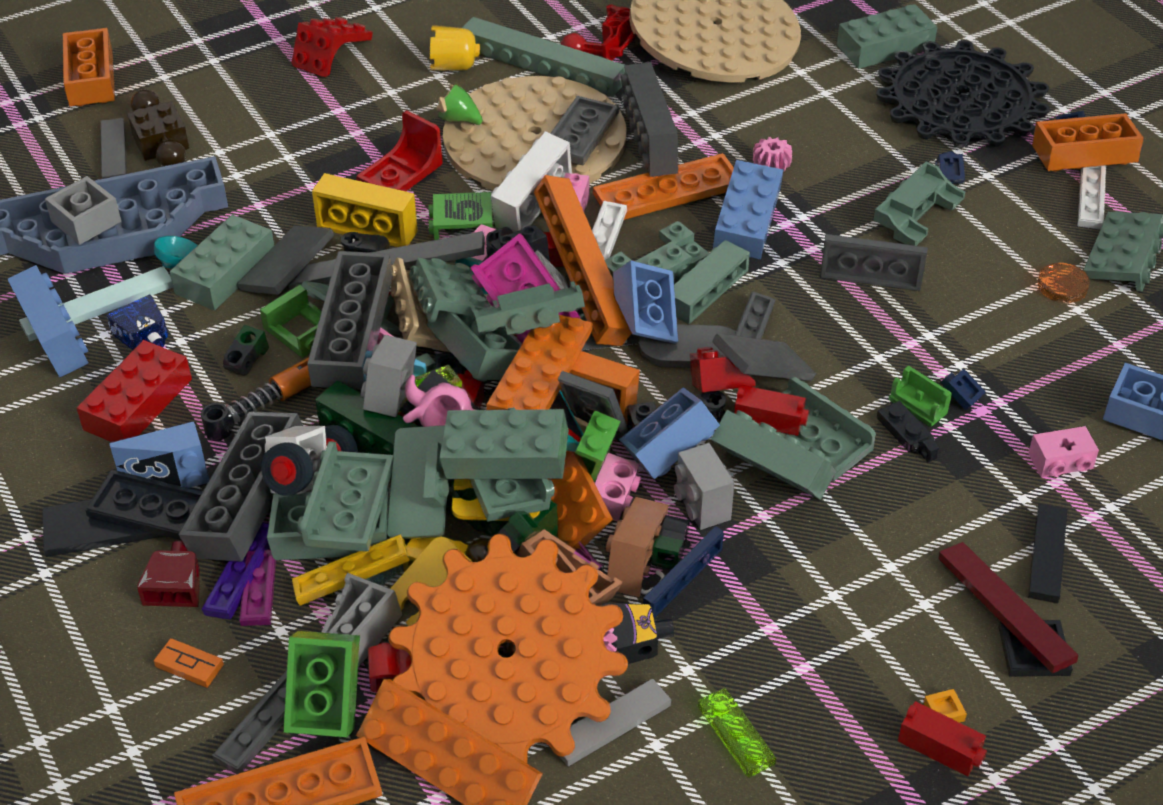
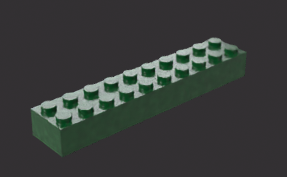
M338 380L315 399L319 426L336 425L348 430L356 441L358 453L393 455L395 432L400 428L420 427L412 422L406 423L403 417L398 414L396 417L364 410V398L361 397V393ZM448 479L449 493L446 510L455 517L452 512L453 498L471 501L476 499L477 496L473 488L454 490V479ZM551 501L549 509L540 511L533 519L543 530L558 538L557 504ZM464 520L477 531H483L491 537L498 534L509 522Z

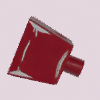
M182 541L173 542L170 551L157 550L153 552L137 585L142 606L198 607L200 569L196 553L188 551Z

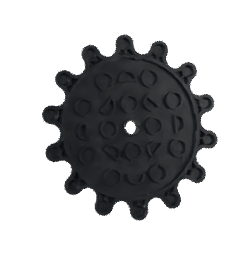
M968 40L958 41L954 49H944L936 42L927 41L923 44V54L914 55L907 51H898L895 54V59L901 67H883L878 71L880 80L891 84V86L879 88L876 91V96L880 102L897 105L896 108L890 111V117L893 122H915L918 124L917 133L919 138L929 139L936 134L949 136L952 138L953 145L957 148L965 147L971 138H982L992 146H1001L1005 141L1004 132L1007 131L1028 136L1034 130V125L1026 118H1044L1050 110L1047 104L1034 99L1044 97L1049 91V86L1043 82H1032L1027 79L1034 71L1032 64L1026 62L1019 64L1007 63L1004 60L1007 52L1003 48H993L985 53L977 52L973 48V43Z

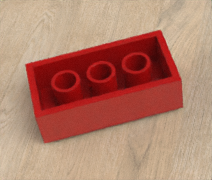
M143 340L77 407L83 430L110 442L139 436L192 380L187 357Z

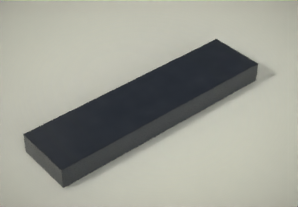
M1038 504L1028 598L1054 603L1059 602L1067 508Z

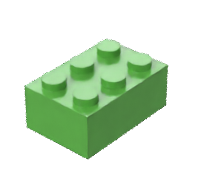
M297 631L289 637L284 733L348 737L355 729L360 635Z

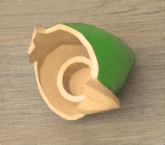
M450 84V91L445 97L439 98V104L436 106L437 111H439L438 117L445 121H466L480 125L483 122V118L472 98L459 85Z

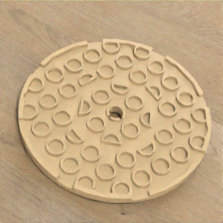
M632 0L629 19L632 32L637 34L641 40V46L648 53L675 70L682 68L692 72L691 76L711 81L745 82L746 78L757 77L758 79L772 76L792 62V58L798 51L801 39V29L797 17L783 0Z
M560 76L504 78L498 82L485 84L469 94L483 118V122L480 125L466 121H445L443 127L444 150L452 166L468 180L473 178L481 182V186L494 190L505 180L507 173L517 166L520 158L526 155L532 148L534 141L539 139L545 131L548 133L552 132L576 96L613 105L615 103L606 95L590 86ZM620 110L585 164L579 165L571 162L572 174L577 173L589 176V184L600 179L601 174L608 168L612 169L624 152L626 146V123Z

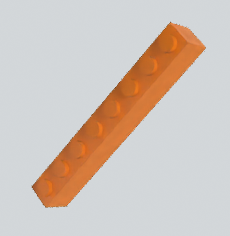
M544 175L534 190V194L571 282L574 281L576 285H579L582 290L585 307L581 308L586 320L593 322L592 334L596 344L622 346L632 332L614 296L613 278L569 178Z

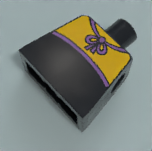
M602 604V606L609 604L617 605L623 612L622 622L612 632L617 637V640L611 644L617 648L616 652L626 656L628 664L657 656L658 639L674 637L672 619L655 621L652 606L649 604Z

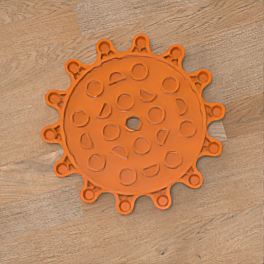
M496 534L488 541L487 556L480 562L469 561L460 550L450 549L444 554L442 559L447 576L441 585L433 587L420 581L414 582L408 587L407 597L419 609V618L413 625L393 628L388 635V640L392 647L408 652L411 657L409 669L395 676L392 681L525 763L528 762L527 754L530 747L540 742L550 746L557 756L564 757L571 754L575 749V742L571 735L570 727L576 718L588 717L595 722H603L610 716L611 707L599 695L597 686L603 677L609 675L619 676L627 670L628 660L626 656L609 650L604 644L606 632L620 625L623 620V612L617 605L596 606L590 601L589 591L598 580V572L594 566L584 564L571 573H564L557 568L558 547L554 541L549 539L541 540L531 555L519 557L513 553L510 539L504 534ZM501 643H514L516 647L515 653L508 658L500 656L498 649Z

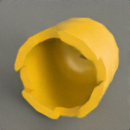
M432 25L431 31L435 32V37L430 39V59H434V64H430V70L465 71L470 69L474 64L475 57L480 56V44H476L473 32L465 28Z

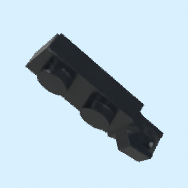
M900 401L877 411V419L908 452L918 451L928 463L938 458L939 446L935 443V438Z

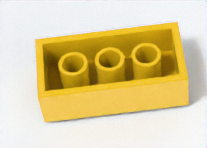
M326 173L323 174L312 190L317 227L331 228L334 233L339 234L357 232L361 234L382 235L389 240L390 246L394 247L409 245L418 232L414 193Z

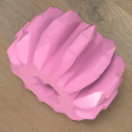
M768 137L767 140L760 139L759 143H756L753 148L754 164L783 169V172H785L792 162L791 145L787 144V140L780 141L778 137L776 139Z

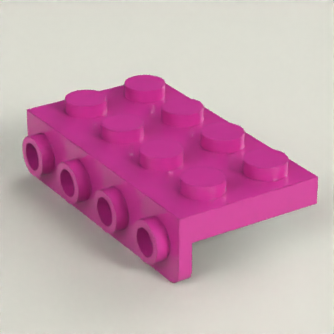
M521 234L515 236L479 266L474 264L471 267L474 273L472 275L473 280L480 288L484 287L489 294L486 298L492 306L494 300H497L498 303L497 296L549 283L554 291L561 290ZM576 310L559 313L562 316L581 318ZM530 330L516 334V338L523 343Z

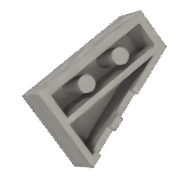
M347 573L344 579L346 583L341 594L337 595L332 616H328L321 633L360 635L359 667L368 657V648L379 644L402 616V612L394 590Z

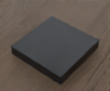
M1043 620L1065 641L1061 620ZM1000 621L998 628L1009 677L1071 676L1072 665L1052 674Z

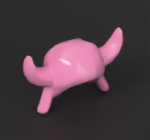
M410 375L406 381V398L411 404L416 406L415 409L403 417L406 423H411L418 418L423 427L442 426L446 423L448 410H475L472 409L471 400L465 389L443 382L424 392L417 388L414 375Z

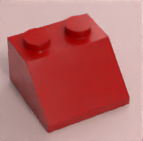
M713 347L698 348L697 353H690L692 385L701 392L735 389L741 387V385L756 386L754 379L747 374H743L727 357L720 354L718 350H713Z

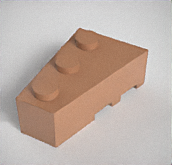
M635 497L631 506H626L622 521L618 520L614 535L609 536L606 545V552L610 553L607 576L612 579L616 577L623 582L617 592L640 597L643 575L648 576L650 566L646 565L652 555L655 539L660 534L664 518L668 514V504Z
M542 530L522 543L516 554L519 557H527L534 552L538 542L549 539L554 541L558 547L556 566L560 571L571 573L581 565L589 564L574 554L575 550L546 530ZM591 561L589 565L596 568L598 580L589 591V599L594 605L602 606L603 603H607L615 596L623 582L616 577L614 579L610 578L598 570L599 566Z

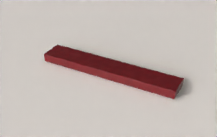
M964 542L939 551L938 559L1052 674L1077 663L1079 655Z

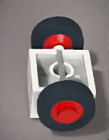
M294 426L265 437V455L261 463V472L271 493L285 496L302 494L313 489V476L315 472L319 471L321 452L323 450L326 451L329 441L336 442L337 450L342 452L358 453L357 444L351 433L340 426Z

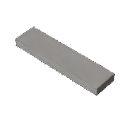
M654 679L647 681L609 704L611 713L605 721L595 722L585 717L570 727V732L575 742V749L571 754L560 758L567 767L670 707L671 699Z

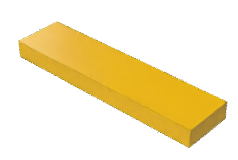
M397 535L370 546L369 551H358L292 578L296 601L301 606L343 589L346 584L344 579L347 573L367 579L410 561L402 535Z

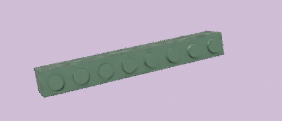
M472 17L462 27L473 32L476 44H480L481 55L549 77L560 76L590 86L610 97H614L622 88L621 74H624V64Z

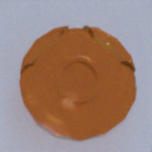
M1068 263L1049 264L1041 269L1038 276V288L1043 295L1054 301H1058V299L1065 300V303L1076 302L1084 298L1090 285L1088 275L1082 269Z

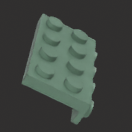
M1108 212L1083 270L1084 278L1135 281L1136 291L1142 292L1145 284L1150 282V270L1155 268L1156 254L1161 252L1163 214Z
M417 258L416 265L410 269L409 280L412 282L414 291H416L418 300L423 307V312L426 314L429 322L436 321L439 310L473 317L470 306L474 305L477 310L490 307L482 289L473 280V272L469 266L462 263H456L455 265L447 264L438 258H432L431 260Z
M792 377L788 380V388L782 393L806 398L805 409L809 410L807 425H801L798 436H790L799 440L800 444L805 446L807 450L811 446L826 454L825 457L832 460L830 465L836 470L832 478L834 482L873 451L876 433L868 424L863 423L847 410L842 409L826 396L811 388L807 383L799 380L797 377ZM777 432V433L781 434V435L783 436V438H784L785 435H786V433Z
M515 407L508 408V410H516ZM470 479L487 522L511 517L518 511L533 513L548 510L551 497L555 493L551 479Z
M328 442L326 451L323 450L321 452L319 471L315 472L313 476L312 492L306 496L304 516H300L298 520V533L302 534L306 547L369 551L392 475L393 455L342 452L337 450L336 442Z

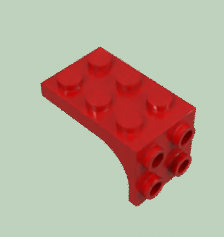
M335 17V20L323 18L322 21L310 19V22H298L292 65L319 76L328 77L334 55L339 47L347 42L372 40L373 31L365 29L366 26L362 24H349L347 19Z
M408 110L402 113V133L395 147L356 176L357 181L406 192L443 165L440 128L436 124Z

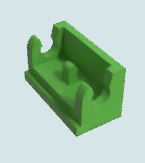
M907 366L903 371L902 379L900 380L897 377L894 379L891 395H889L888 400L893 403L900 401L917 419L932 427L948 414L952 393L917 370Z

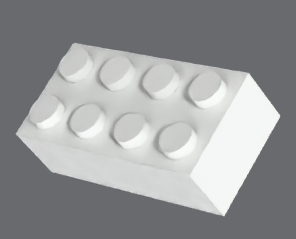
M546 131L539 139L534 141L532 148L526 155L520 158L517 166L507 173L505 180L491 194L496 228L508 227L514 233L533 223L542 212L534 190L544 175L564 178L566 173L572 174L570 142Z

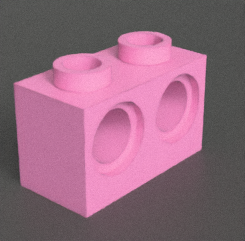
M608 453L595 485L612 519L618 522L626 506H631L633 497L629 496L630 492L636 493L641 476H638L637 472L640 464Z

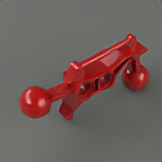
M615 5L606 6L607 17L606 21L602 23L603 44L586 42L580 34L570 33L563 37L561 45L608 60H614L617 56H622L623 50L637 37V34L632 32L630 26V8L616 7Z

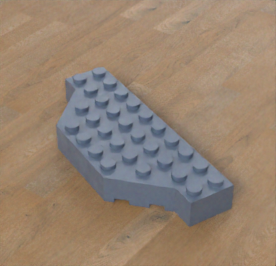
M213 156L95 180L94 182L116 198L122 222L80 245L51 222L45 198L65 187L0 200V255L10 253L64 274L155 255L154 243L159 237H180L204 212L228 207L225 187L216 157Z

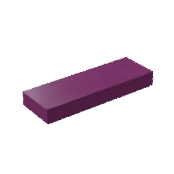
M271 550L264 551L263 555L265 558L259 568L253 571L254 578L251 584L249 581L247 582L242 593L239 620L241 626L271 625L276 560L273 559ZM247 551L245 559L246 568L255 551Z

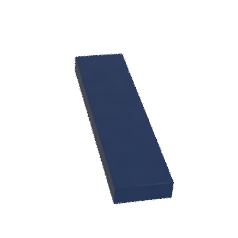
M715 526L643 598V604L652 606L654 618L722 551L723 530Z

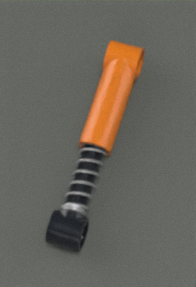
M309 357L270 377L269 383H265L263 389L258 387L255 393L249 392L248 397L241 396L240 401L233 400L232 404H226V406L222 403L206 405L201 410V419L206 437L213 441L224 440L230 436L235 423L240 422V417L244 415L246 417L248 412H256V409L259 407L264 409V404L268 402L272 404V400L275 398L284 401L310 387L311 381L307 364Z

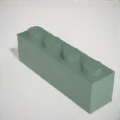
M725 240L718 247H714L703 260L698 261L696 266L688 273H685L674 285L676 318L687 324L693 322L748 272L750 252Z

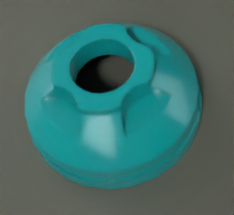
M163 236L156 239L154 254L164 267L173 269L198 245L183 237Z

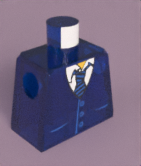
M150 294L106 315L111 334L130 349L134 350L143 340L164 347L165 339L168 337L166 323Z

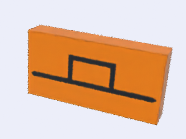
M170 638L154 659L156 668L208 688L224 666L222 658Z

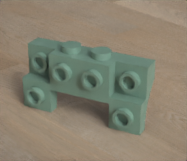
M926 161L907 180H903L894 192L888 194L886 200L875 209L873 221L894 230V239L906 245L917 246L928 233V228L917 221L935 203L953 210L964 199L966 191L953 185L938 166Z
M677 221L659 231V238L666 245L635 262L673 271L674 284H676L685 273H688L696 266L698 261L703 260L710 253L694 241V233ZM622 252L605 260L612 278L613 272L629 261H632Z
M574 281L570 282V288L554 291L549 283L497 296L498 303L497 300H494L492 307L480 310L475 309L474 305L470 307L478 332L494 331L498 327L504 326L507 335L521 334L526 330L538 327L545 328L554 323H559L560 312H572L577 308L585 307L582 290Z

